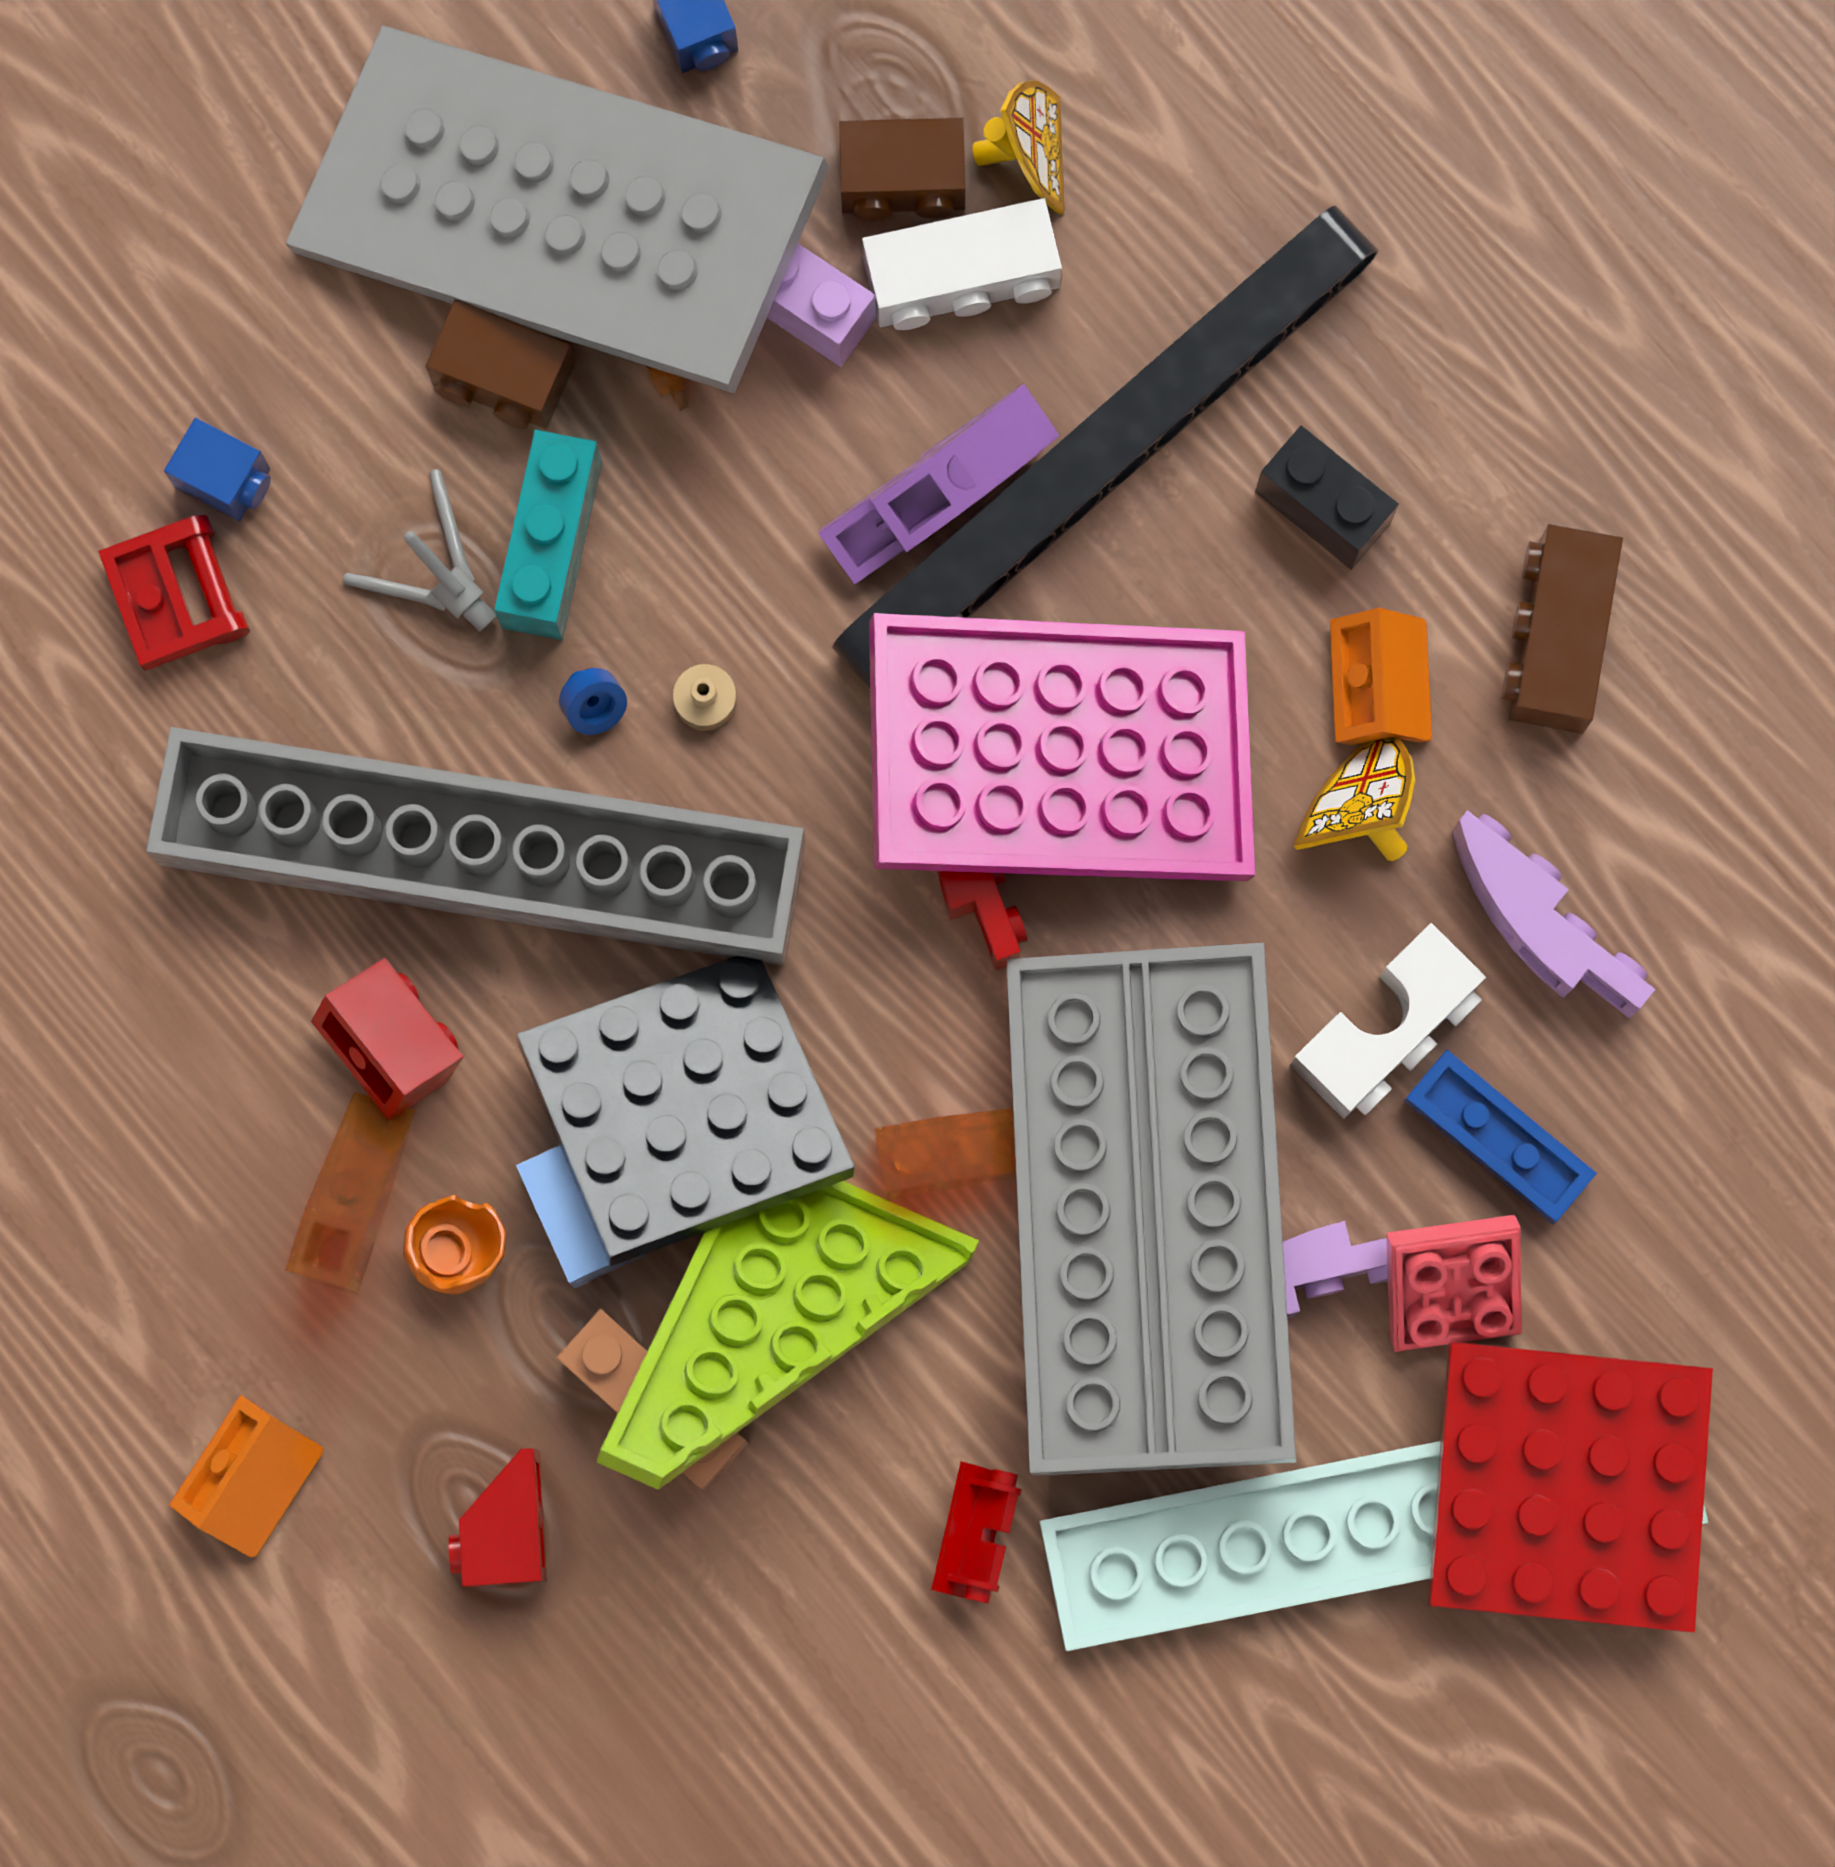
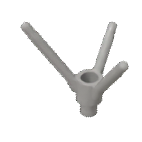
M433 469L430 471L429 476L454 569L449 571L413 531H408L404 535L405 542L440 581L433 590L353 573L344 574L343 583L363 590L425 603L442 611L447 608L457 619L463 615L481 632L496 617V614L480 598L484 592L473 582L475 579L466 561L442 473L438 469Z

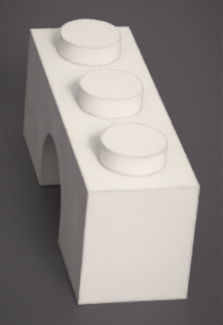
M1432 923L1389 963L1380 975V978L1394 991L1401 1003L1402 1019L1397 1029L1382 1035L1368 1034L1358 1029L1340 1012L1290 1063V1066L1343 1119L1356 1107L1364 1115H1367L1392 1090L1384 1079L1397 1066L1402 1063L1411 1071L1437 1045L1429 1035L1446 1018L1456 1027L1482 1001L1474 991L1484 981L1486 976Z

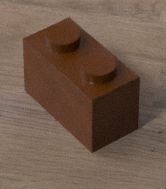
M964 118L839 121L842 213H854L855 217L863 220H880L889 217L891 212L916 211V214L920 217L943 218L953 214V210H965Z
M455 299L425 367L432 385L437 386L436 393L444 399L465 407H469L473 400L493 408V415L496 418L520 429H527L530 423L547 429L575 366V359L569 343Z

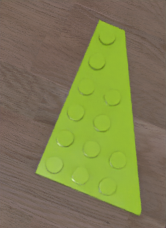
M845 1181L706 1231L605 1439L596 1463L659 1490L968 1265L979 1240Z

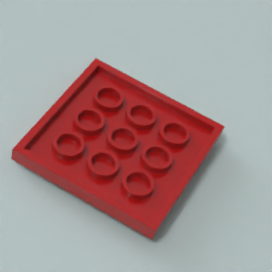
M1450 1342L1447 1354L1428 1606L1695 1633L1713 1368Z

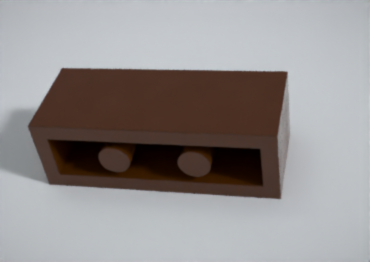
M1548 524L1539 543L1529 541L1522 571L1523 579L1532 580L1529 603L1519 601L1512 629V639L1522 640L1518 663H1508L1502 687L1501 698L1512 701L1509 720L1582 734L1593 721L1623 537Z

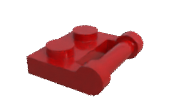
M207 515L191 516L98 551L139 665L144 671L216 644L236 641L250 632L244 613L235 609L210 541L214 536V531ZM178 548L187 549L212 619L197 625L194 624L168 552Z

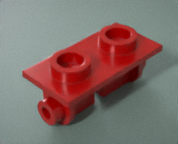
M960 1462L931 1587L932 1591L989 1604L992 1591L999 1592L1000 1586H998L1006 1546L995 1544L994 1541L997 1531L1010 1533L1018 1495H1021L1022 1489L1016 1487L1018 1474Z

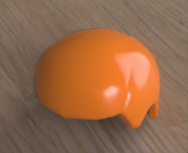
M450 1195L418 1209L404 1231L403 1258L417 1281L423 1286L444 1294H462L484 1285L500 1265L505 1256L506 1229L497 1212L490 1204H475L461 1199L457 1195Z

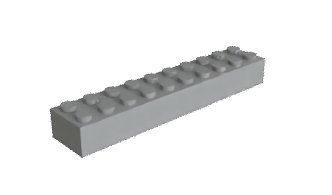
M170 727L146 852L160 866L732 958L739 956L762 960L763 963L785 966L806 839L804 828Z

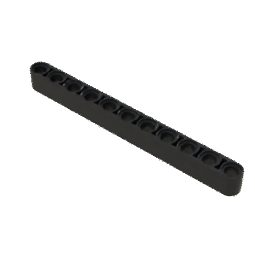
M1336 205L1325 210L858 617L836 639L832 646L834 651L870 689L869 620L874 613L969 618L1357 278L1378 254V249Z

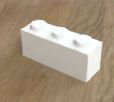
M1045 198L862 238L863 260L870 290L876 297V315L879 328L894 325L896 330L914 329L927 324L931 316L953 311L958 317L973 316L987 311L991 307V303L1015 298L1017 303H1032L1045 299L1051 295V290L1060 288L1062 266Z

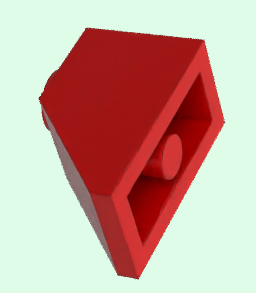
M535 1448L520 1449L459 1519V1534L449 1535L451 1574L462 1575V1586L478 1587L547 1582L539 1450Z

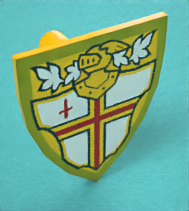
M1037 80L1020 82L1009 91L1000 109L1002 118L994 117L986 122L983 132L987 140L974 142L973 157L978 166L1017 159L1023 174L1034 192L1041 199L1045 198L1046 205L1056 213L1064 214L1060 96L1049 86Z
M1389 737L1363 743L1342 762L1314 797L1295 840L1294 847L1296 850L1368 835L1388 861H1395L1405 854L1408 848L1407 843L1396 831V828L1403 827L1412 800L1415 773L1413 759L1400 738Z

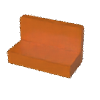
M1383 608L1370 609L1330 619L1335 742L1352 746L1389 737H1398L1402 740L1416 743L1430 741L1432 739L1427 623L1425 619Z
M240 1394L169 1506L200 1530L251 1558L256 1557L318 1462L324 1449L314 1440L283 1423L268 1411Z

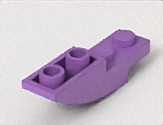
M1022 383L921 454V458L823 526L818 530V534L852 582L856 584L902 551L908 552L964 512L1040 453L1060 435L1028 388Z

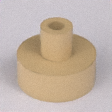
M700 664L690 667L679 676L673 690V701L678 716L687 726L699 731H712L724 726L732 718L737 706V694L731 677L724 670L714 665ZM702 692H708L706 695H700Z

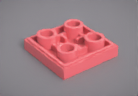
M1515 1215L1386 1233L1389 1336L1394 1352L1448 1345L1450 1342L1462 1343L1522 1334L1521 1228Z

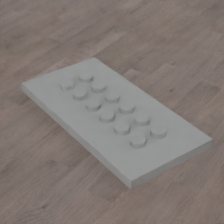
M382 25L285 244L294 254L451 304L456 299L533 330L735 394L830 167L825 158L819 155Z
M1264 943L1007 959L1030 1474L1032 1476L1296 1462Z

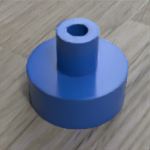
M590 668L576 671L569 677L560 692L559 706L574 730L586 735H595L609 730L619 722L627 707V697L612 673L601 668Z

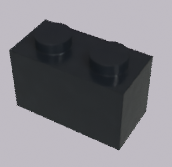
M1302 425L1263 468L1255 493L1350 570L1356 566L1390 526L1399 506V503Z

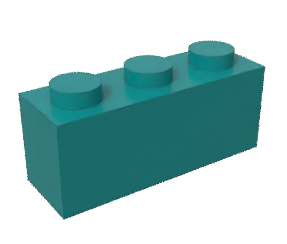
M535 429L494 608L502 629L563 641L603 463L597 441Z

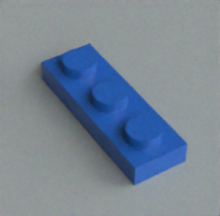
M1448 1049L1445 1050L1404 1099L1406 1104L1552 1225L1562 1217L1597 1174Z

